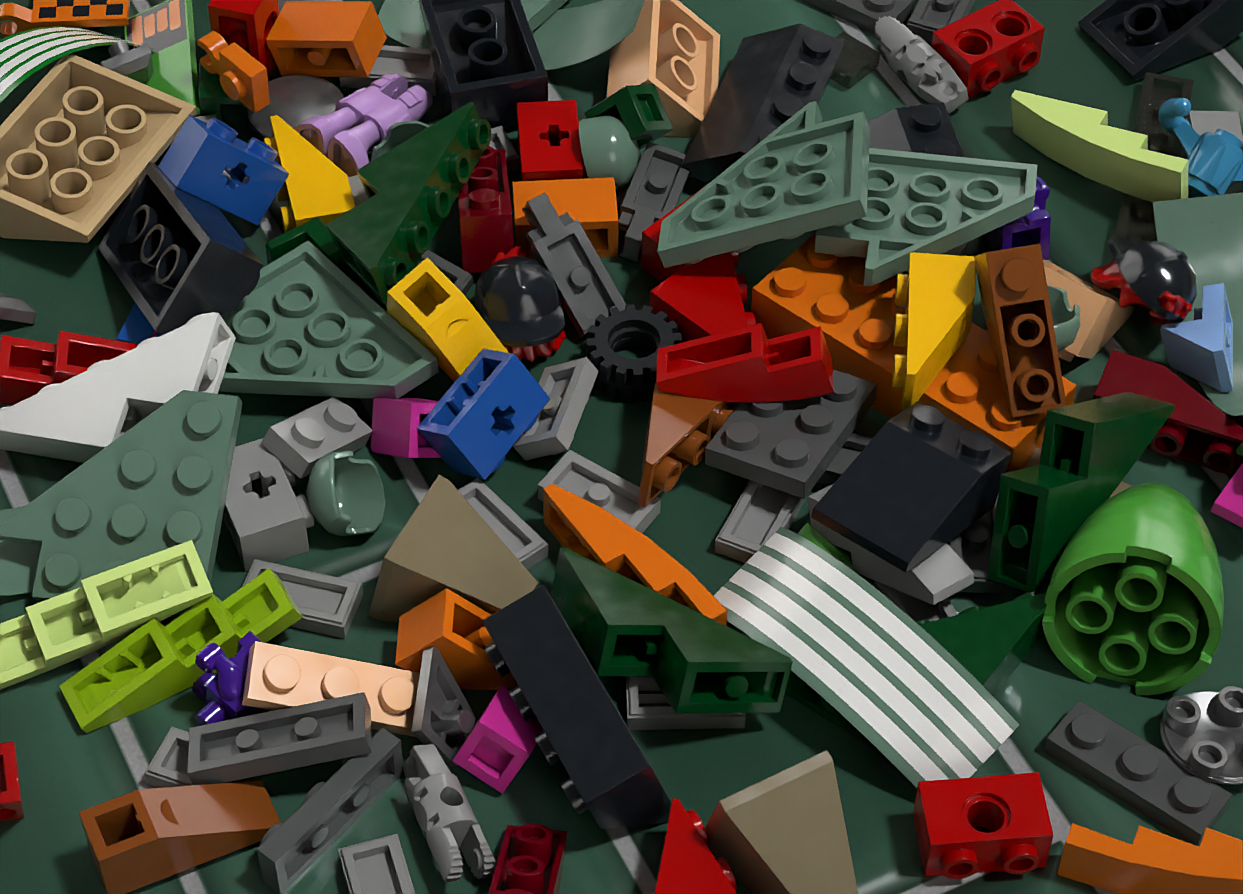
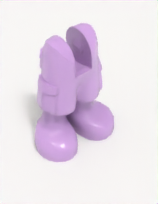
M398 73L385 74L372 82L368 88H361L339 100L336 104L335 112L306 119L298 124L294 130L345 172L348 177L358 175V169L370 163L367 155L368 150H373L375 146L382 142L391 125L397 122L419 121L432 107L433 97L420 85L407 89V79Z

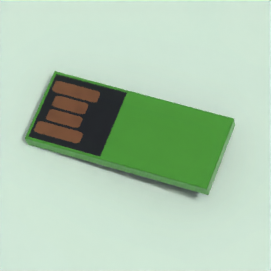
M166 0L129 17L128 26H124L125 40L140 45L147 43L148 47L154 48L150 49L154 72L150 80L144 84L195 105V115L200 114L192 0ZM128 45L130 50L139 47L137 45Z

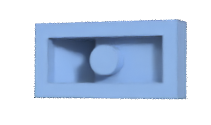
M1224 283L1205 285L1202 291V307L1194 308V320L1164 324L1161 326L1160 331L1168 363L1171 367L1220 392L1233 391L1232 316Z

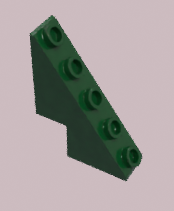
M469 102L358 169V176L369 199L326 224L343 263L386 307L387 292L417 266L423 254L428 250L430 242L443 220L448 216L463 186L468 182L483 152L490 144V124L486 119L479 118L473 102Z
M1125 392L1047 410L1040 464L1001 474L987 578L1012 586L1017 591L1039 593L1052 576L1055 566L1071 537L1084 520L1109 499L1173 413L1175 404Z
M560 547L550 596L597 676H653L676 714L780 713L793 663L790 657L566 547Z
M1029 592L1006 603L986 608L974 606L963 610L955 616L931 622L928 620L915 622L945 648L994 697L1044 634L1042 620L1047 604H1044L1046 592L1041 594ZM790 671L785 690L786 695L878 751L834 707L793 671Z

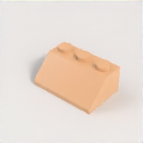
M644 0L634 31L619 44L610 48L607 97L627 85L654 84L673 126V130L663 136L695 138L718 91L720 34L679 0Z

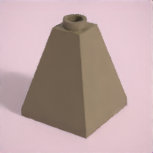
M438 475L383 559L368 616L377 620L399 623V616L446 588L492 615L535 590L538 581L448 479Z
M827 750L718 802L705 827L707 835L706 844L715 859L723 857L729 864L734 877L753 894H858L834 763Z

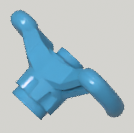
M1185 98L1167 100L1161 104L1158 118L1162 128L1179 139L1188 156V196L1194 198L1222 195L1226 193L1232 182H1243L1242 141L1232 133L1222 129H1217L1215 133L1205 132L1200 136L1191 127L1189 121L1182 117L1190 113V101Z

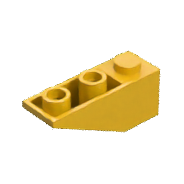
M278 115L270 116L272 137L264 138V143L278 152L275 160L289 173L276 195L277 202H287V206L280 207L284 233L317 217L326 225L353 209L355 203L347 174Z
M910 252L907 274L897 273L895 306L905 307V314L896 313L894 346L904 347L903 355L895 354L892 387L903 388L902 411L918 402L969 334L975 300L974 256Z
M428 257L387 292V313L437 358L438 366L454 382L482 349L509 353L466 296Z

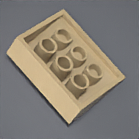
M69 54L62 57L0 125V237L88 243L132 191L149 161L155 163L174 141L188 116L194 117L196 106L77 55Z

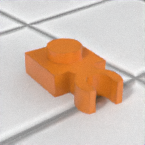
M211 31L197 40L198 45L208 53L200 58V64L208 72L220 75L221 86L232 100H239L254 113L270 104L267 68L235 42L228 45L225 39L215 31Z

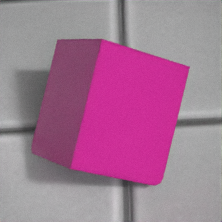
M373 398L372 452L405 458H441L416 429L439 401L420 398Z
M501 684L476 721L474 728L468 734L452 760L502 794L537 743L534 736L544 731L537 717L528 722L525 721L508 692L510 689Z

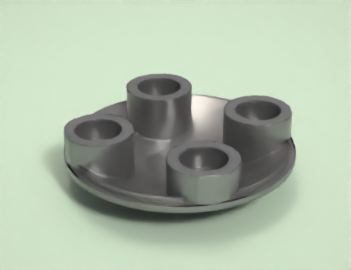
M289 75L279 77L268 82L270 104L257 113L247 108L249 126L253 131L258 132L265 138L272 137L270 116L278 115L294 129L306 119L335 112L337 102L344 97L335 85L316 76Z
M1227 686L1220 692L1200 691L1172 697L1166 704L1160 722L1161 739L1170 756L1185 770L1207 781L1227 785L1243 784V689L1236 686Z

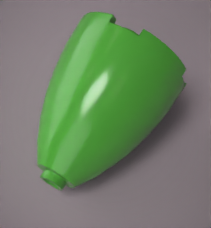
M1161 483L1138 484L1110 497L1084 520L1069 540L1058 560L1045 595L1044 604H1047L1044 612L1042 625L1046 640L1056 657L1072 673L1090 684L1098 676L1135 685L1136 696L1156 695L1179 689L1197 679L1210 666L1212 656L1218 647L1222 633L1224 613L1222 570L1215 543L1203 518L1184 495L1170 486Z

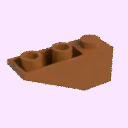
M1034 244L985 252L974 256L983 313L1011 418L1044 413L1049 409L1067 406L1041 245Z
M655 383L646 432L638 499L639 505L645 508L662 491L665 493L669 492L675 486L682 472L691 464L696 466L703 460L706 446L735 410V402L698 399L660 391L657 383Z
M262 780L138 789L79 812L88 848L106 894H126L262 840L266 832L273 825L281 822Z

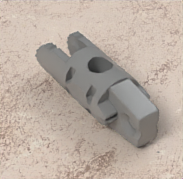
M891 16L879 17L874 27L875 37L878 41H881L879 51L882 57H885V60L888 61L889 67L919 97L930 104L944 102L948 114L969 99L966 86L950 64L923 38L914 35L896 18Z
M434 744L413 746L410 750V756L405 761L403 767L406 776L404 788L444 882H455L461 878V873L463 872L461 851L468 867H471L474 877H477V879L493 877L496 868L495 858L457 776L451 774Z

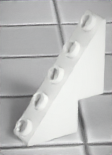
M219 313L200 314L173 331L160 337H151L142 341L136 348L111 360L94 363L87 371L62 383L47 385L30 398L13 406L0 408V449L85 463L182 390L218 394L236 337Z

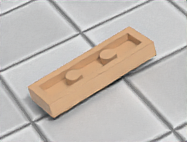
M255 641L249 651L242 705L274 711L365 692L371 707V729L380 730L383 727L391 733L415 737L411 730L420 673Z

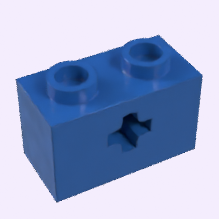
M189 115L158 168L177 188L255 225H259L289 175L275 160L278 152L256 138L252 137L249 143L236 138L238 133L229 125L216 118L211 117L209 122L205 123Z
M482 349L416 429L453 472L485 480L489 474L496 471L503 464L506 453L519 437L536 423L538 414L549 402L550 397L515 354Z

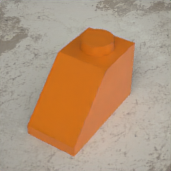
M446 588L399 616L395 660L397 666L404 670L420 673L423 650L437 647L460 689L498 690L501 684L511 690L518 685L511 672L503 677L499 675L484 649V646L492 642L493 639L482 620L491 614Z

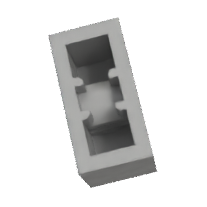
M263 438L235 447L222 517L245 572L250 570L254 559L275 563L308 552L309 544L306 528L314 526V519L307 498L304 494L295 496L292 487L296 486L294 473L261 443Z

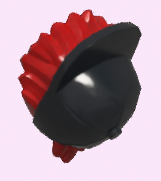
M1112 233L1107 244L1115 260L1105 266L1093 268L1091 273L1092 283L1100 289L1110 290L1116 288L1120 294L1119 306L1121 308L1134 304L1137 307L1150 309V323L1159 326V329L1164 324L1182 322L1188 313L1192 311V306L1197 296L1196 275L1187 261V255L1165 242L1143 240L1133 244L1120 235Z
M516 246L512 248L506 255L503 252L496 254L491 265L482 272L476 283V311L506 350L511 354H515L519 360L524 357L533 362L537 355L549 357L551 349L557 352L566 337L563 308L560 305L558 289L552 274L545 266L530 259L528 254L522 252L521 247Z

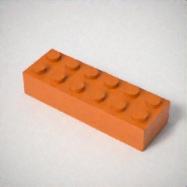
M815 232L752 288L751 311L754 313L756 324L762 323L768 339L821 326L832 357L833 369L876 383V401L871 407L891 419L902 412L903 388L892 387L895 354L903 355L904 347L894 346L896 313L905 314V307L895 306L897 277L893 276L873 286H864L866 259L855 256L838 257L833 254L815 252ZM971 322L969 334L918 402L939 409L948 419L970 431L985 434L994 444L1011 452L1005 473L1024 469L1037 447L1042 449L1047 412L1011 418L989 332ZM1062 376L1066 404L1071 405L1074 401L1077 385Z

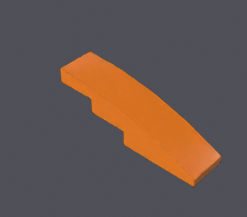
M551 484L543 488L544 524L563 547L727 626V610L689 570L651 539L603 508L561 487Z
M1072 823L1064 844L1057 875L1117 894H1243V840L1206 827L1199 847L1139 825L1133 844H1129Z

